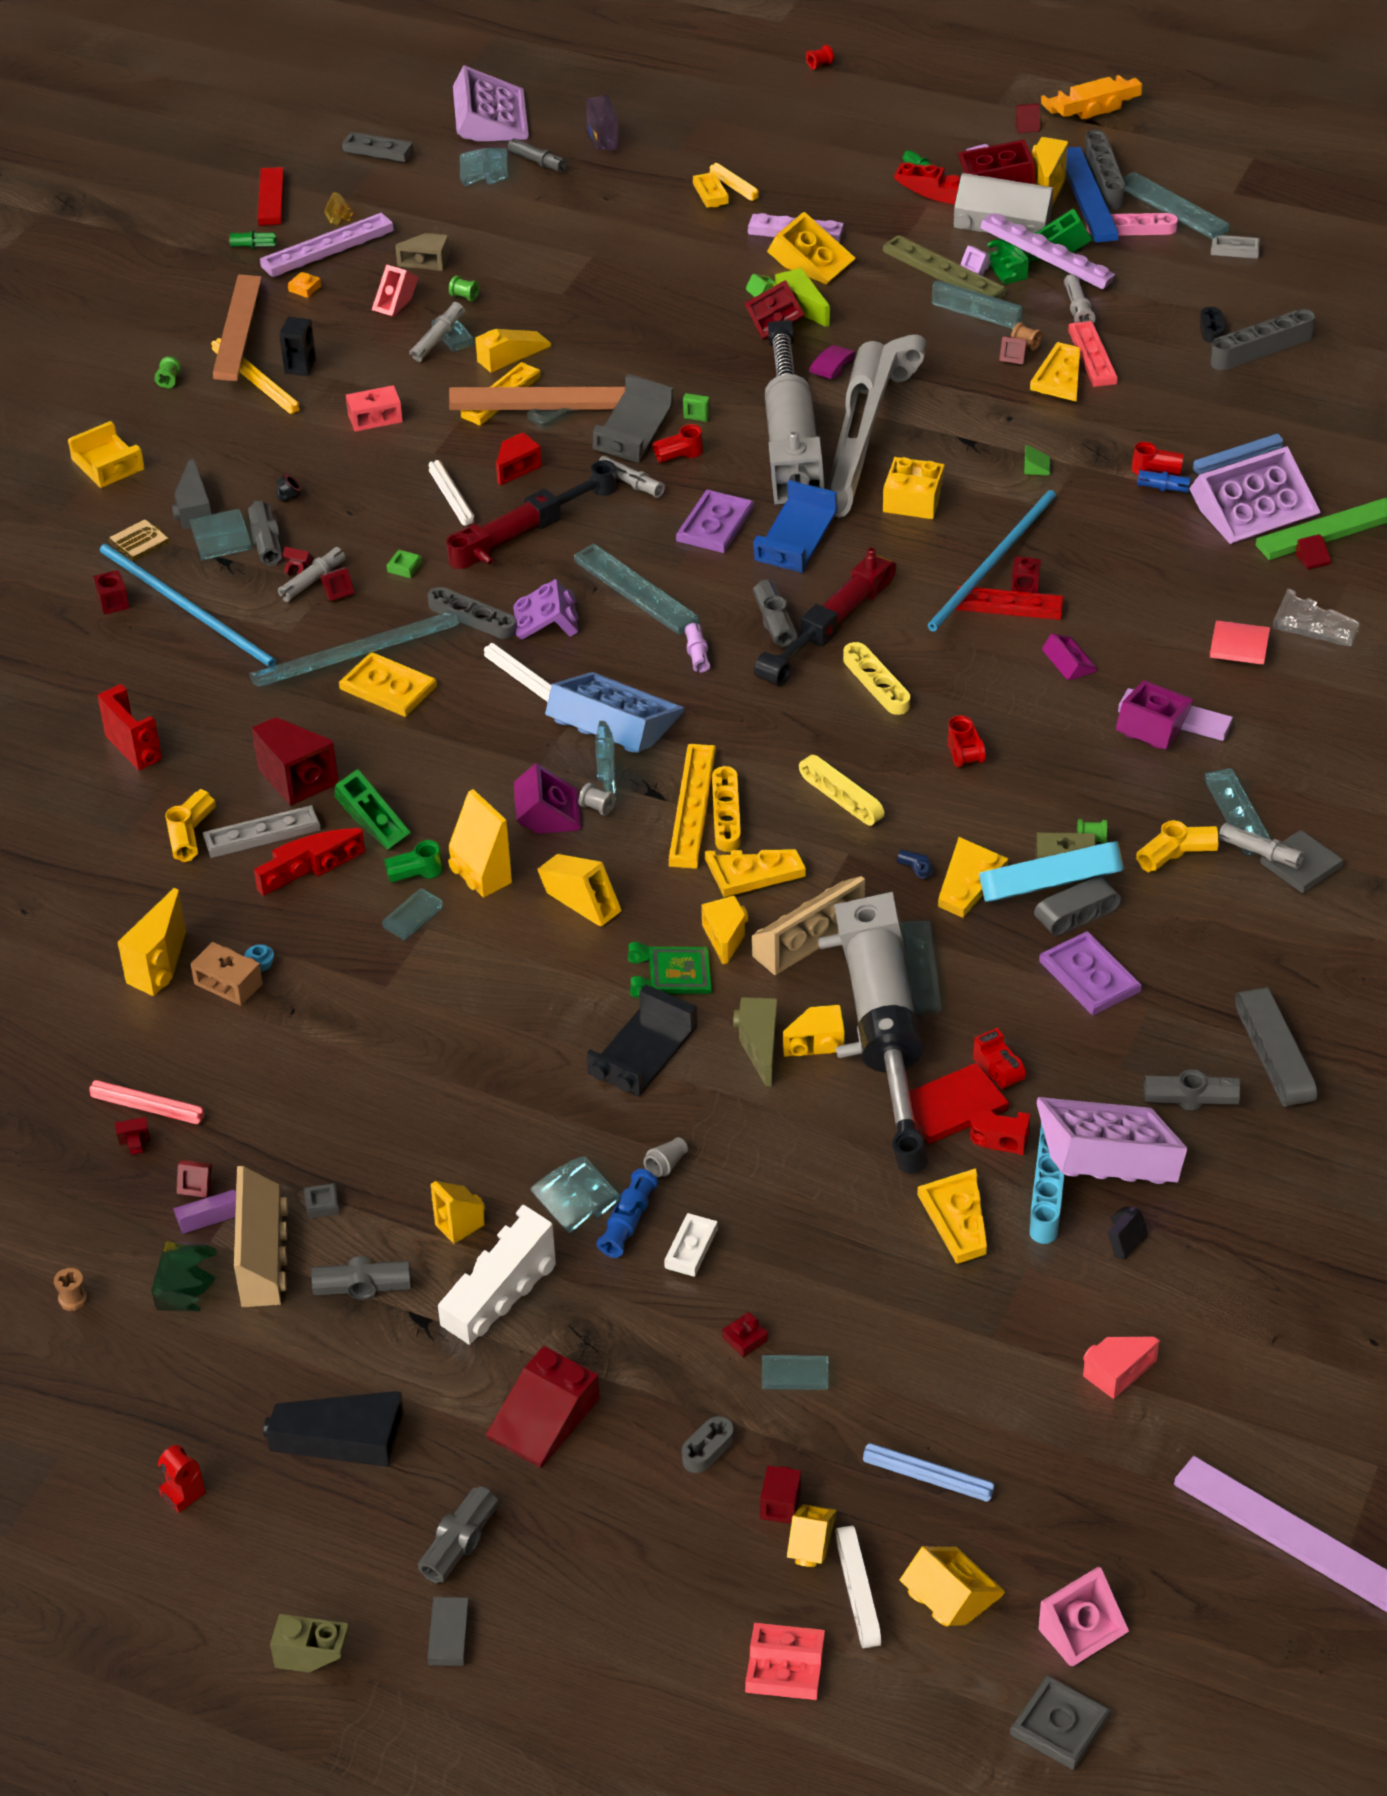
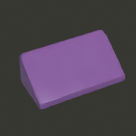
M230 1190L173 1208L182 1234L235 1218L236 1191Z

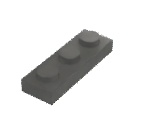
M350 132L342 143V149L345 152H351L356 155L362 154L373 156L374 158H386L396 162H405L413 151V142Z

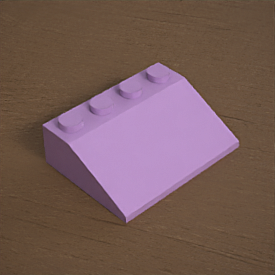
M463 65L453 85L457 134L464 139H472L477 142L512 140L513 138L518 140L527 139L529 133L524 89Z
M1288 446L1200 474L1189 488L1199 510L1230 544L1317 516L1321 513Z
M1038 1097L1037 1107L1050 1157L1063 1174L1076 1177L1079 1174H1087L1098 1179H1107L1108 1176L1119 1177L1129 1182L1143 1179L1156 1184H1164L1165 1181L1178 1183L1187 1147L1152 1108Z

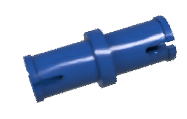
M1140 469L1137 486L1159 488V491L1165 492L1166 489L1188 493L1190 477L1169 475L1166 471L1156 473Z

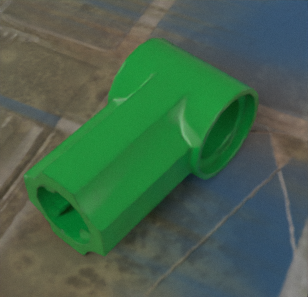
M432 840L419 842L415 846L414 851L384 859L390 883L416 875L428 879L435 878L443 872L440 847L437 842Z

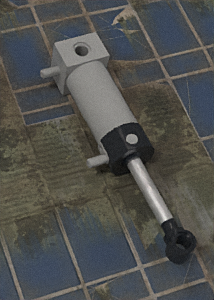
M893 892L834 904L839 934L821 937L818 939L820 949L843 946L854 996L859 1042L837 1046V1057L844 1058L862 1054V1059L868 1067L875 1071L887 1073L897 1133L892 1141V1147L899 1169L905 1173L912 1174L920 1172L926 1167L928 1155L922 1134L915 1127L905 1069L918 1062L923 1053V1045L905 962L908 961L903 930Z

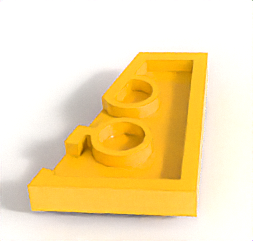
M959 837L938 898V907L964 918L983 896L978 874L1008 866V858Z
M796 849L761 850L758 854H742V850H733L731 855H715V851H705V860L723 897L806 877V868Z
M976 1168L918 1186L917 1195L955 1262L958 1264L986 1255L987 1244L983 1216L981 1214Z

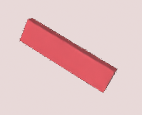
M1093 322L1070 323L1068 332L1074 345L1080 347V359L1092 386L1099 387L1117 384L1118 377Z

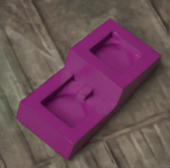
M832 345L816 358L809 372L829 379L839 376L842 373L843 365L854 360L855 351Z

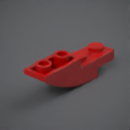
M901 163L894 174V179L908 189L924 197L955 205L961 177L957 175L946 176L945 167Z
M360 828L326 831L297 839L272 850L273 860L254 869L257 890L265 896L310 871L319 877L366 852L363 831Z

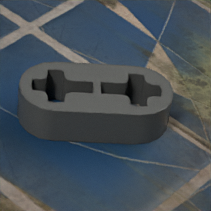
M720 1416L707 1420L683 1444L681 1450L683 1467L692 1473H700L707 1470L732 1445L734 1439L732 1422ZM712 1432L717 1433V1435L714 1438ZM703 1450V1457L698 1456V1454ZM691 1453L697 1456L691 1458Z

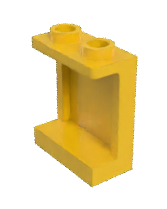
M112 421L68 439L71 459L100 488L145 469L141 448L137 445L128 447L117 436L115 425Z

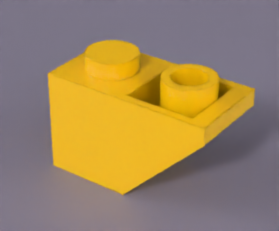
M840 1005L809 1007L783 1031V1057L836 1053V1047L844 1045V1027Z

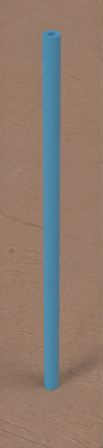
M1053 490L1046 492L928 623L929 630L934 632L943 624L1056 498V493Z
M103 544L100 547L102 554L269 668L276 664L274 657L109 545Z

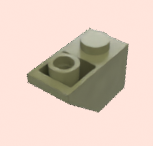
M279 1614L270 1642L274 1667L310 1673L341 1658L349 1630V1623Z

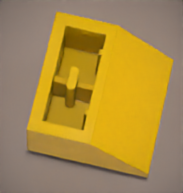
M894 457L883 487V512L933 519L939 503L945 464Z

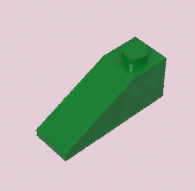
M1074 208L1034 233L1045 236L1048 241L1054 244L1065 246L1072 253L1092 241L1091 236ZM1021 249L1029 261L1041 259Z
M359 769L335 785L334 797L348 814L387 850H390L411 834Z

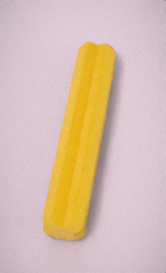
M719 163L709 167V173L715 172L721 182L748 200L754 201L759 198V190Z

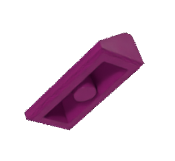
M1051 633L1042 648L1043 652L1067 680H1073L1094 673L1097 670L1094 663L1072 637Z

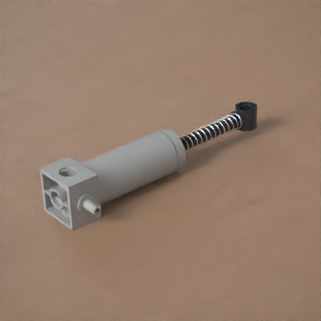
M792 320L767 322L769 344L774 347L777 377L771 380L765 388L764 395L774 505L785 504L788 500L787 483L789 480L824 489L820 438L817 437L811 389L809 383L804 378L794 374L791 344H794Z

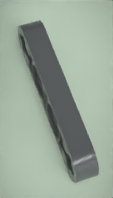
M444 587L433 588L427 594L428 607L434 612L497 638L507 639L516 634V619L509 613ZM457 607H467L466 609H463V610H456V609H455V608H457ZM484 615L489 616L488 618H485V619L476 618V617H478V616H484Z

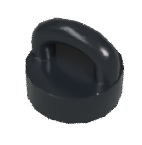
M283 474L277 480L276 495L280 501L285 502L289 498L295 499L302 492L298 481L289 474Z

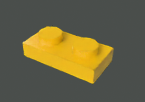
M715 172L693 176V185L707 208L729 204L728 194Z

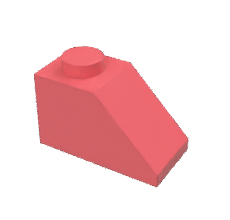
M386 264L372 310L394 317L411 301L419 277L407 270Z
M1106 1337L1100 1344L1092 1345L1085 1353L1083 1358L1085 1361L1083 1377L1115 1399L1157 1361L1160 1340L1155 1337Z

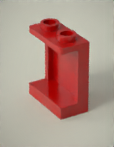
M122 684L98 694L105 736L138 771L160 761L162 753L155 719L149 716L141 721H136L132 717L127 689Z

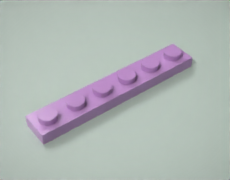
M379 213L260 258L261 267L271 277L279 276L292 269L301 268L313 261L322 260L324 257L342 252L347 248L361 245L368 240L382 237L394 231L393 223L384 214Z
M991 213L982 220L981 229L1101 289H1105L1114 279L1115 274L1110 272L1107 267L1096 265L1088 261L1085 256L1074 254L1068 251L1065 246L1054 244L1048 241L1045 236L1034 234L1026 230L1025 226L1006 220L1001 214Z

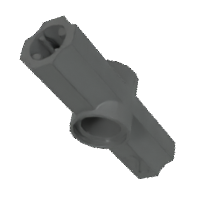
M263 500L255 501L248 508L254 547L257 546L260 562L265 563L267 566H274L282 559L277 522L273 520L270 504L264 503Z
M769 579L759 581L753 587V595L763 616V626L769 630L774 644H778L781 648L789 647L797 639V633L787 612L786 600L780 596L775 583H771Z
M1194 1069L1185 1070L1180 1076H1144V1102L1177 1103L1181 1108L1190 1111L1197 1110L1204 1104H1239V1078L1206 1077L1202 1072Z
M358 1256L350 1259L348 1265L313 1267L311 1270L313 1295L348 1293L354 1299L365 1300L373 1297L376 1291L412 1288L410 1261L376 1263L372 1258Z
M482 1486L479 1488L473 1487L454 1515L448 1513L442 1519L436 1532V1539L418 1562V1571L427 1580L435 1584L438 1582L444 1583L462 1556H469L476 1549L483 1527L499 1507L498 1498L489 1489Z

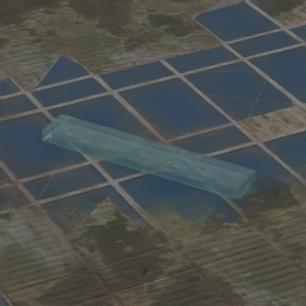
M1133 172L1122 177L1125 183L1124 191L1164 213L1174 214L1177 216L1178 221L1210 239L1229 231V223L1140 174Z
M592 544L574 554V560L578 565L678 635L685 632L687 625L699 623L698 615L597 545Z

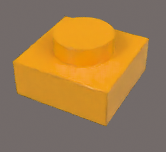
M300 272L288 283V290L308 298L321 287V278Z

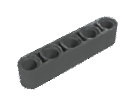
M1089 130L1085 134L1084 156L1107 208L1110 210L1120 209L1123 206L1125 183L1107 136L1101 130Z
M1299 309L1218 337L1212 343L1210 365L1218 370H1227L1307 342L1313 337L1315 313L1308 309Z
M1267 987L1237 992L1235 1004L1238 1015L1281 1104L1284 1107L1316 1101L1317 1089L1315 1081L1270 990Z

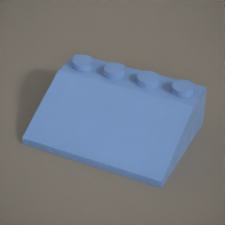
M590 672L553 683L545 715L555 718L554 721L558 724L573 725L578 727L577 730L581 733L598 735L604 742L618 743L623 745L624 749L629 752L639 753L644 749L652 747L684 713L685 707L600 674Z

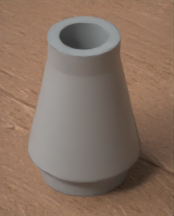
M676 1137L670 1142L648 1150L643 1160L645 1169L657 1178L667 1176L682 1156L688 1152V1146L682 1138Z

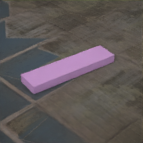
M1127 689L1121 702L1119 703L1118 712H1120L1122 702L1133 691V689ZM1191 706L1181 730L1224 741L1232 725L1233 717Z

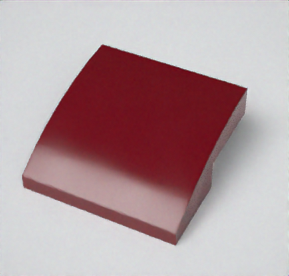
M786 280L744 303L763 340L769 337L767 322L792 320L793 324L805 317Z

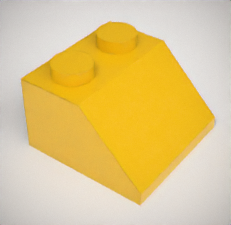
M922 1546L900 1578V1581L909 1589L908 1594L917 1602L927 1605L933 1611V1618L947 1627L967 1625L1005 1593L994 1580L957 1547Z

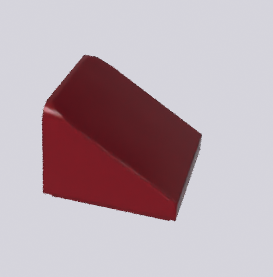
M1039 103L1016 105L1015 125L1018 133L1040 131Z
M1321 534L1298 539L1296 556L1307 570L1331 564V559Z

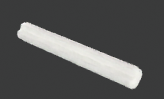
M439 460L431 461L428 465L430 467L429 472L460 522L464 526L473 524L475 522L474 514L445 467Z
M490 643L489 646L484 648L485 657L548 702L552 686L550 683L496 644Z

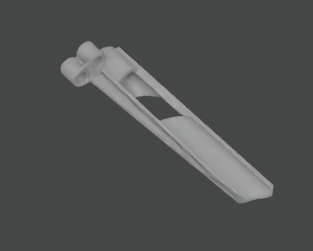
M908 335L892 340L885 345L877 341H869L862 344L857 351L846 392V414L826 488L827 490L837 492L838 511L835 517H844L853 503L872 427L888 380L891 379L897 383L908 380L923 362L927 341L920 335ZM858 394H868L858 437L849 438L848 434Z

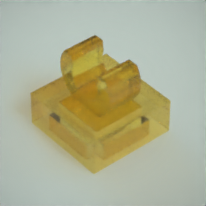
M336 192L332 193L324 210L329 222L335 225H339L341 218L350 220L354 212L349 210L350 205L346 204L342 195Z

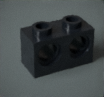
M288 317L279 333L284 373L308 376L316 361L312 320Z

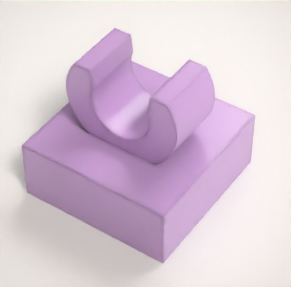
M968 245L960 265L983 276L985 270H988L991 260L989 259L991 255Z

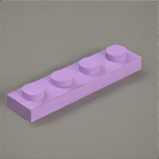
M764 213L752 214L748 225V234L775 237L796 218L771 216ZM814 220L840 243L844 223L833 220Z

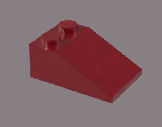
M1025 139L958 152L963 172L966 174L1036 185L1035 163Z
M543 1345L522 1370L487 1431L486 1438L542 1468L599 1401L598 1374Z

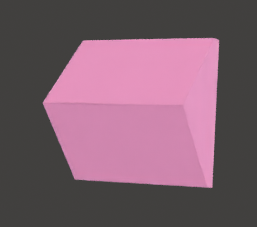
M1101 1567L1093 1569L1041 1601L1038 1629L1070 1666L1078 1664L1129 1632Z

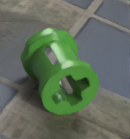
M457 275L451 279L449 284L450 296L466 297L471 302L475 301L478 297L480 290L478 281L462 280Z
M167 356L161 359L160 369L156 371L154 380L160 387L169 389L176 383V375L181 371V363L176 358Z
M1078 819L1077 833L1095 834V842L1105 844L1107 843V820L1083 822V819Z

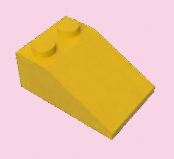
M1041 137L1038 144L1034 145L1032 149V158L1035 159L1036 185L1053 187V206L1066 181L1068 141Z
M806 212L800 214L781 230L767 250L784 267L790 270L802 268L809 278L826 285L856 259Z
M472 789L468 791L449 844L450 859L448 863L451 870L455 874H459L471 890H476L485 898L512 883L507 820Z
M173 888L118 941L126 983L151 996H155L173 978L185 938L186 927L178 889Z

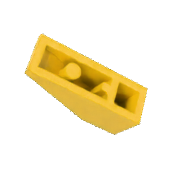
M494 329L476 337L477 362L491 373L551 347V342L537 331Z

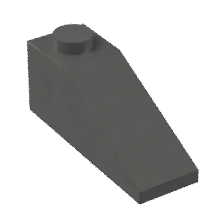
M190 459L174 493L176 505L171 506L174 520L180 521L182 530L212 524L210 504L194 459Z

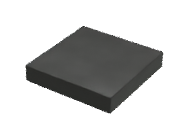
M1302 830L1282 842V844L1305 853L1300 868L1295 869L1277 861L1270 862L1262 855L1260 859L1262 865L1302 894L1342 868L1344 861Z
M1046 1675L1010 1728V1735L1074 1770L1109 1718L1110 1709Z

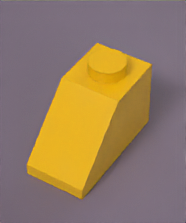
M735 896L701 905L702 926L722 964L730 961L745 937V923L748 922L746 908L739 905Z
M439 1181L430 1184L435 1225L453 1244L485 1225L483 1212L485 1211V1205L477 1194L473 1195L462 1185Z
M802 1504L792 1518L787 1557L795 1559V1563L801 1566L815 1567L816 1563L821 1564L827 1555L837 1510Z

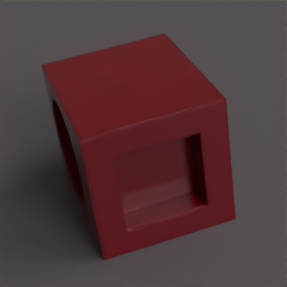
M1015 557L1011 591L1038 593L1041 559Z
M119 570L93 576L97 598L104 615L130 609L126 587Z
M767 1465L760 1496L761 1520L792 1524V1518L797 1511L801 1494V1470H795L786 1466L775 1467Z

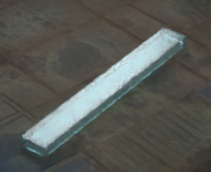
M446 612L249 673L250 679L253 684L261 687L457 626L459 624L458 617L454 613Z

